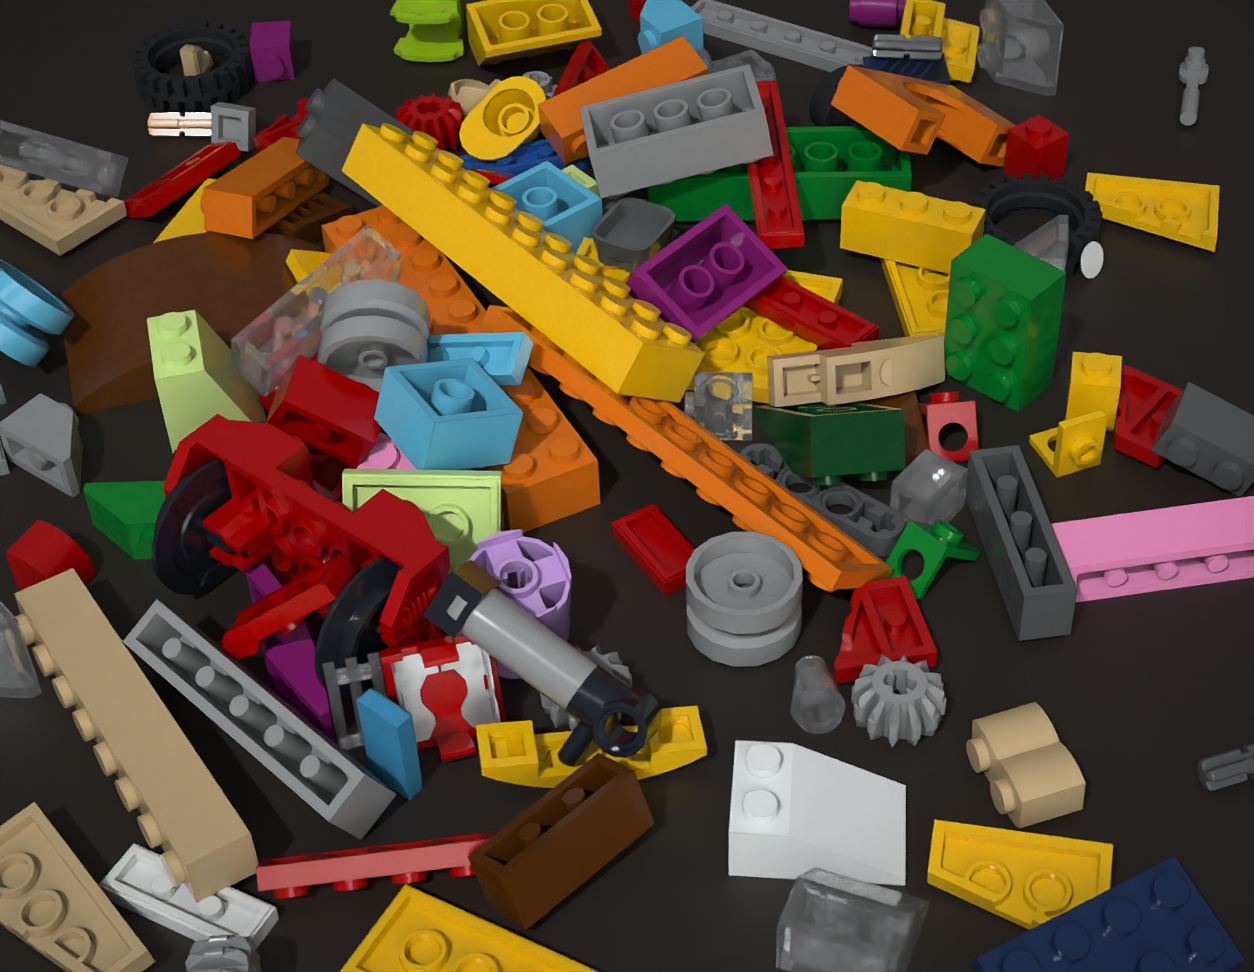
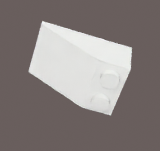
M736 740L729 821V876L905 885L906 785L794 743Z

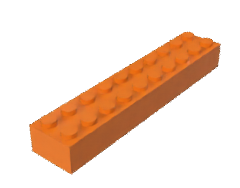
M383 204L377 208L355 215L343 216L336 221L321 225L325 252L330 253L347 283L355 280L380 279L400 283L416 291L428 304L430 335L495 333L481 322L486 310L446 256ZM526 366L521 385H498L523 412L511 460L508 464L487 466L483 469L472 468V470L501 471V524L505 530L520 529L525 533L601 504L597 458L529 367Z

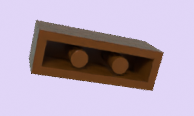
M597 753L471 853L468 859L490 908L522 929L527 930L535 922L544 918L552 908L580 885L586 883L593 874L622 850L631 846L655 822L635 771Z

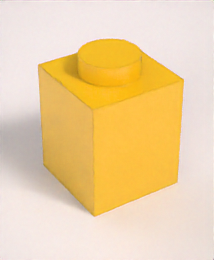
M1073 351L1065 420L1103 410L1108 416L1106 431H1114L1121 388L1122 356Z

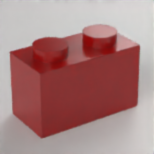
M299 354L280 380L266 423L275 426L289 435H296L307 446L356 468L376 444L381 426L374 419L379 392L366 384L356 382L327 368L318 361H313Z

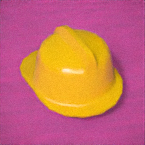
M525 76L510 77L500 81L462 122L459 133L462 147L470 156L479 160L493 161L508 156L521 144L532 142L541 130L538 104L546 101L544 90L536 81Z

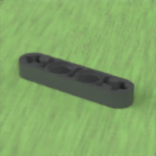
M755 443L746 446L739 453L788 491L790 490L787 487L795 483H804L812 487L811 490L804 493L790 492L876 556L890 555L904 531L905 520L897 510L842 481L840 484L812 485L811 477L792 473L775 446L766 443ZM836 504H844L852 508L853 511L841 515L831 513L827 508Z

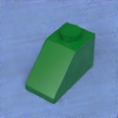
M165 481L85 483L83 491L93 526L133 559H152L155 523L166 499L163 490Z

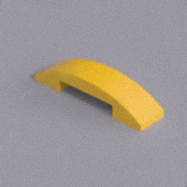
M697 706L661 709L662 723L658 732L635 755L626 758L613 757L605 753L594 739L583 757L574 767L564 765L558 758L559 750L572 731L534 734L532 720L476 725L482 776L497 781L530 787H556L597 753L634 770L637 779L640 780L674 770L706 756L707 745ZM637 725L623 726L629 732H638Z

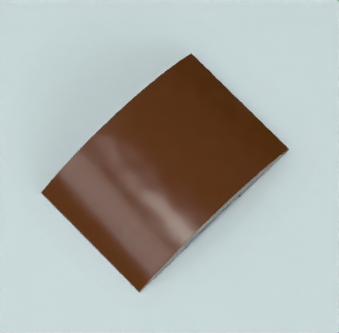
M206 232L162 240L134 249L88 272L59 295V299L75 314L64 329V339L73 408L76 415L159 399L154 378L147 318L162 316L169 312L196 310L246 367L258 365L260 374L264 365L270 363L275 356L273 344L277 339L319 347L322 337L320 330L321 321L285 261L291 249L323 252L322 247L302 239L262 232L254 239L217 232Z

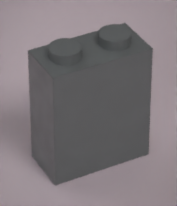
M333 78L324 91L317 88L307 101L304 110L309 113L304 117L297 129L296 134L301 138L295 154L379 207L382 205L381 202L341 171L363 123L381 128L382 123H388L400 128L408 135H413L414 131Z

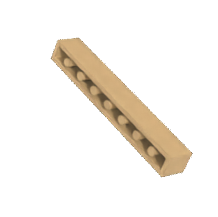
M71 568L14 593L21 614L13 617V621L25 646L35 643L36 646L32 648L41 672L45 677L51 674L55 675L56 678L52 679L54 690L64 709L74 706L76 711L72 712V716L85 742L92 739L96 741L97 744L93 746V750L104 774L108 777L116 773L119 779L114 781L115 786L127 811L131 812L138 808L141 816L137 817V821L150 848L153 849L161 845L165 853L161 854L160 858L173 885L176 887L184 883L196 903L218 893V891L255 874L256 866L259 863L250 831L75 570Z

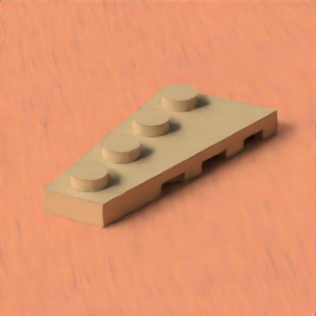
M0 164V220L58 255L73 250L80 243L127 216L125 203L122 200L111 198L107 202L96 199L95 192L82 188L78 189L75 193L61 189L60 182L48 178L44 180H30L27 172Z
M35 802L0 826V924L66 972H142L155 962L149 951Z

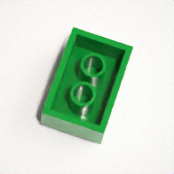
M987 233L952 259L944 339L945 374L1016 412H1020L1052 384L1067 272Z

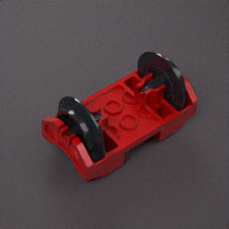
M216 414L179 442L163 486L166 499L155 523L152 563L157 578L165 587L182 595L198 594L220 584L237 568L246 572L264 562L280 584L284 586L340 554L344 555L356 570L335 599L329 611L325 614H319V619L323 621L315 649V672L317 679L323 688L337 697L357 696L368 691L370 688L385 684L379 651L449 636L423 616L427 607L445 582L451 567L449 549L435 539L423 511L413 502L402 500L385 489H381L352 513L343 503L333 502L316 491L309 463L310 453L306 444L299 437L293 434L289 435L269 423L228 420Z

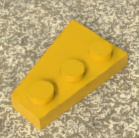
M1087 173L1085 191H1089L1093 195V201H1098L1100 211H1102V218L1215 252L1220 186Z
M934 819L927 883L1031 930L1110 889L1113 844Z

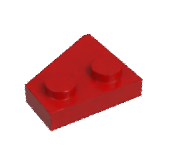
M906 575L866 582L861 587L854 588L850 601V613L846 617L842 632L839 655L835 658L833 679L835 684L859 679L864 664L877 666L882 654L891 661H899L905 653L909 663L915 664L926 660L928 667L936 666L938 651Z

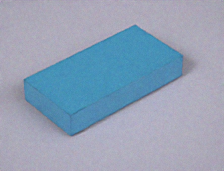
M370 688L356 700L369 771L403 797L411 800L423 789L412 714Z

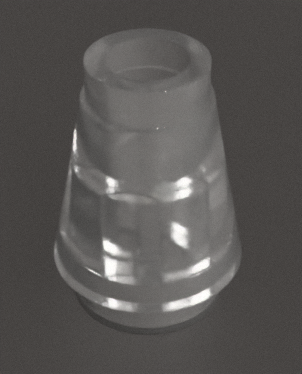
M805 656L796 663L794 668L791 716L806 732L824 734L832 731L839 725L845 712L846 704L827 668L826 662L818 656Z

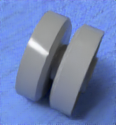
M369 279L355 280L338 286L326 296L321 310L320 330L322 337L319 342L317 361L324 364L327 368L356 382L366 384L380 393L385 367L428 363L429 351L427 341L430 336V312L427 302L416 291L400 283Z
M748 531L729 532L710 538L693 551L686 564L687 634L697 650L713 661L733 667L759 666L777 660L794 647L801 633L803 577L802 563L793 549L776 537Z

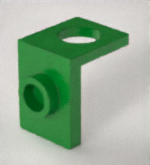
M909 520L886 563L894 569L889 578L904 576L901 569L904 555L911 550H917L922 554L925 563L922 574L914 580L908 579L915 599L922 600L946 557L976 561L981 552L962 539L964 534L959 529L945 521L936 520L935 524H928Z

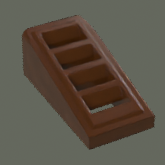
M321 192L296 206L295 210L288 212L285 217L279 219L278 222L264 232L298 238L315 244L323 237L321 225L336 221L343 216L354 214V206Z

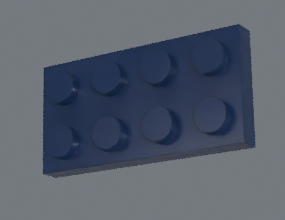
M1173 856L976 957L970 967L973 972H1232L1245 961V958L1177 858Z

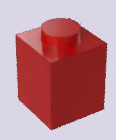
M1037 115L1008 129L1003 172L1007 175L1014 174L1017 180H1021L1022 173H1032L1033 179H1039L1040 173L1050 175L1049 181H1055L1057 177H1063L1069 133L1041 115Z

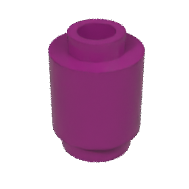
M850 0L849 22L859 23V27L896 28L897 20H902L905 0Z

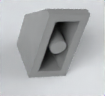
M39 393L0 422V437L7 459L72 498L80 493L83 445L77 427L79 425L78 417L67 404L58 403Z

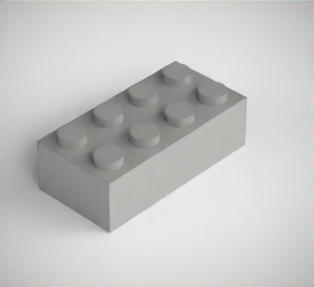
M750 64L580 107L588 152L601 199L610 196L626 195L633 190L653 185H666L674 180L697 174H710L717 169L741 163H753L761 158L774 155L765 110Z

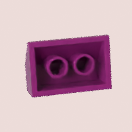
M725 203L634 269L626 285L631 288L629 295L634 299L646 301L657 307L661 311L659 318L666 323H673L687 330L692 335L690 341L695 343L783 276L788 268Z

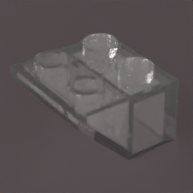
M814 867L797 877L778 921L776 967L789 972H906L929 908V901Z

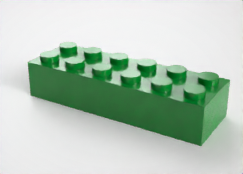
M785 127L802 221L825 219L841 221L842 204L857 180L875 182L885 187L911 192L912 174L909 152L899 150L866 127ZM745 163L717 169L710 174H697L677 179L666 185L647 187L648 202L673 210L676 215L675 222L702 221L725 203L741 220L754 222Z

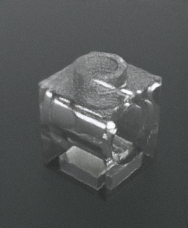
M695 372L694 392H685V414L720 440H752L753 372Z

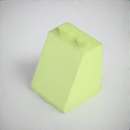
M196 310L169 312L162 316L147 318L154 378L172 453L177 449L182 439L216 414L228 420L266 423L264 406L259 400V395L261 394L259 381Z

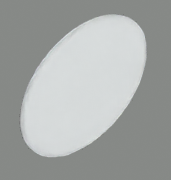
M1098 242L1088 243L1081 255V270L1087 278L1096 277L1103 265V249Z

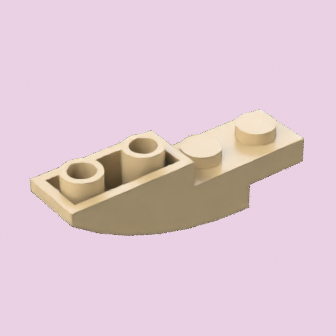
M936 333L851 343L852 347L767 356L769 404L774 407L823 402L826 405L843 404L897 395L944 382V334Z

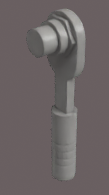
M1201 47L1189 48L1188 56L1180 64L1179 80L1186 84L1182 96L1180 122L1186 126L1193 125L1197 120L1200 94L1198 85L1204 84L1208 78L1209 66L1205 63V50Z

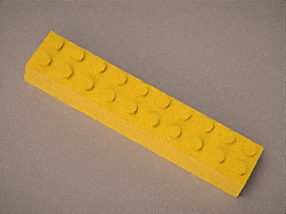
M362 123L341 170L343 173L615 393L680 403L705 355L704 351L690 341L691 333L676 324L666 323L659 318L661 311L654 305L640 299H634L629 295L631 288L618 279L604 276L600 273L601 265L587 256L574 253L570 250L572 243L566 238L545 231L542 228L544 222L540 218L515 208L517 203L515 199L505 193L489 188L490 181L479 173L464 169L462 167L464 161L458 156L444 150H439L436 147L438 141L435 138L420 131H414L413 135H408L400 128L388 123H382L381 128Z

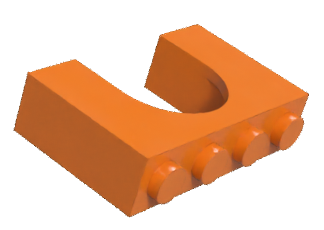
M853 65L847 66L831 102L832 106L901 151L927 155L935 138L938 137L978 163L1004 167L1008 129L1016 126L954 86Z

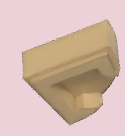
M187 44L180 49L185 76L209 72L213 66L211 54L208 51H203L200 46Z

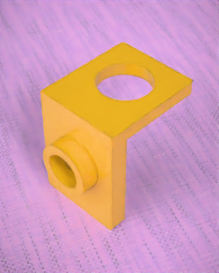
M1098 410L1061 421L1056 428L1030 435L1029 443L1057 478L1100 465L1108 416L1103 410ZM1056 440L1055 452L1048 447V444Z

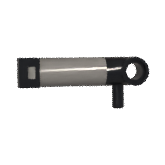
M469 560L452 570L423 616L453 639L463 634L579 721L558 752V758L564 765L569 767L576 766L594 739L605 753L613 757L626 758L635 755L658 732L662 723V711L658 701L651 693L641 688L627 687L497 590L502 582L474 561ZM617 712H625L631 715L636 721L638 732L625 730L618 721Z

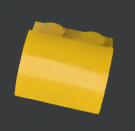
M905 0L899 35H905V39H911V35L941 37L943 42L942 53H944L950 81L959 80L970 83L975 69L980 27L944 18L945 3L933 0Z

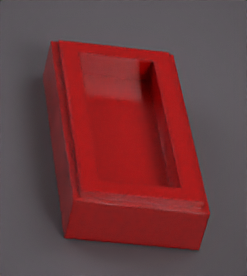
M654 503L611 522L612 536L664 596L686 586V564L695 548Z

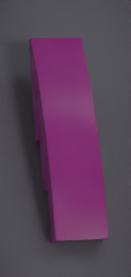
M264 562L245 572L252 604L282 587ZM303 621L297 628L284 636H281L276 631L265 637L262 645L265 650L263 654L270 686L273 691L336 743L327 690L321 686L315 672V646L305 622Z

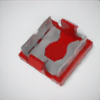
M460 634L455 639L451 636H444L379 651L388 699L412 714L418 754H421L420 749L437 746L442 763L476 755V747L472 737H476V725L507 722L496 660L463 634Z

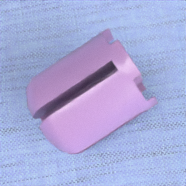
M520 529L497 532L477 543V551L469 560L474 561L502 582L497 590L564 640L568 641L572 576L568 558L559 546L553 542V547L539 539L524 537L523 530ZM496 660L498 676L508 679L520 678Z

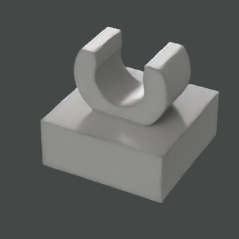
M223 102L211 105V143L232 141L236 143L239 150L247 152L256 148L253 139L256 136V108Z

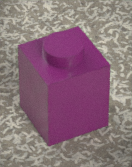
M291 20L252 23L250 54L255 82L295 79L296 49Z

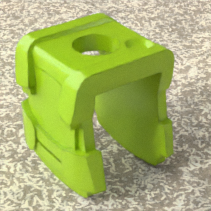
M397 0L390 11V16H394L397 22L409 23L410 28L406 37H400L394 47L396 55L404 60L418 62L452 61L463 56V38L460 39L464 29L462 0Z

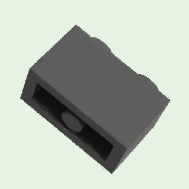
M1188 381L1167 408L1151 451L1216 484L1218 487L1241 497L1254 482V415Z

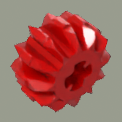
M433 93L431 96L419 94L418 99H407L404 101V106L397 109L396 120L413 131H420L435 138L438 141L436 147L439 150H457V144L461 142L459 133L461 124L464 121V112L461 110V104L453 101L451 96L438 97L436 93Z

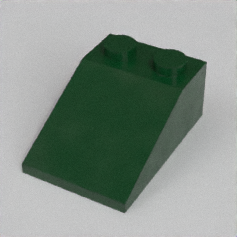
M816 402L774 407L772 405L753 406L755 419L792 473L811 477L812 485L840 484L841 475L857 474V480L880 481L887 479V471L906 470L904 409L860 402L835 405Z

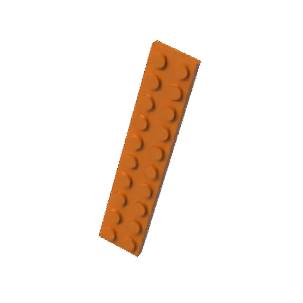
M489 305L481 321L495 333L525 332L534 342L527 363L531 368L540 373L552 375L561 382L559 388L565 394L590 404L594 408L592 413L595 417L624 430L627 433L626 440L630 444L658 456L662 460L660 465L664 470L674 476L686 478L697 486L696 493L702 499L711 504L726 508L733 514L732 521L737 526L746 531H754L776 537L791 547L802 563V567L809 572L807 578L814 585L823 590L834 592L835 589L859 588L866 582L888 579L894 570L891 566L669 401L615 393L512 308Z

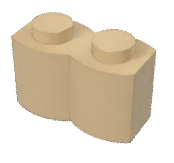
M1036 702L973 720L972 739L966 742L968 758L973 769L977 773L984 772L989 780L992 800L1000 814L1007 813L1011 821L1020 829L1083 809L1086 785L1083 775L1072 754L1059 741L1047 714Z

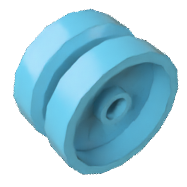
M0 259V351L24 365L35 368L50 350L48 340L38 329L49 334L59 335L64 331L75 314L45 287Z

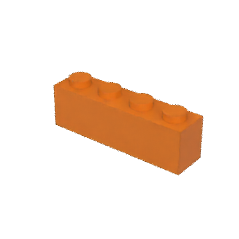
M682 35L538 104L541 132L565 165L578 158H585L589 156L580 112L581 106L709 74V68Z
M283 137L203 188L200 207L204 214L205 230L254 239L278 222L279 219L285 217L288 212L295 210L296 206L301 202L306 201L330 185V176L295 154L299 139Z

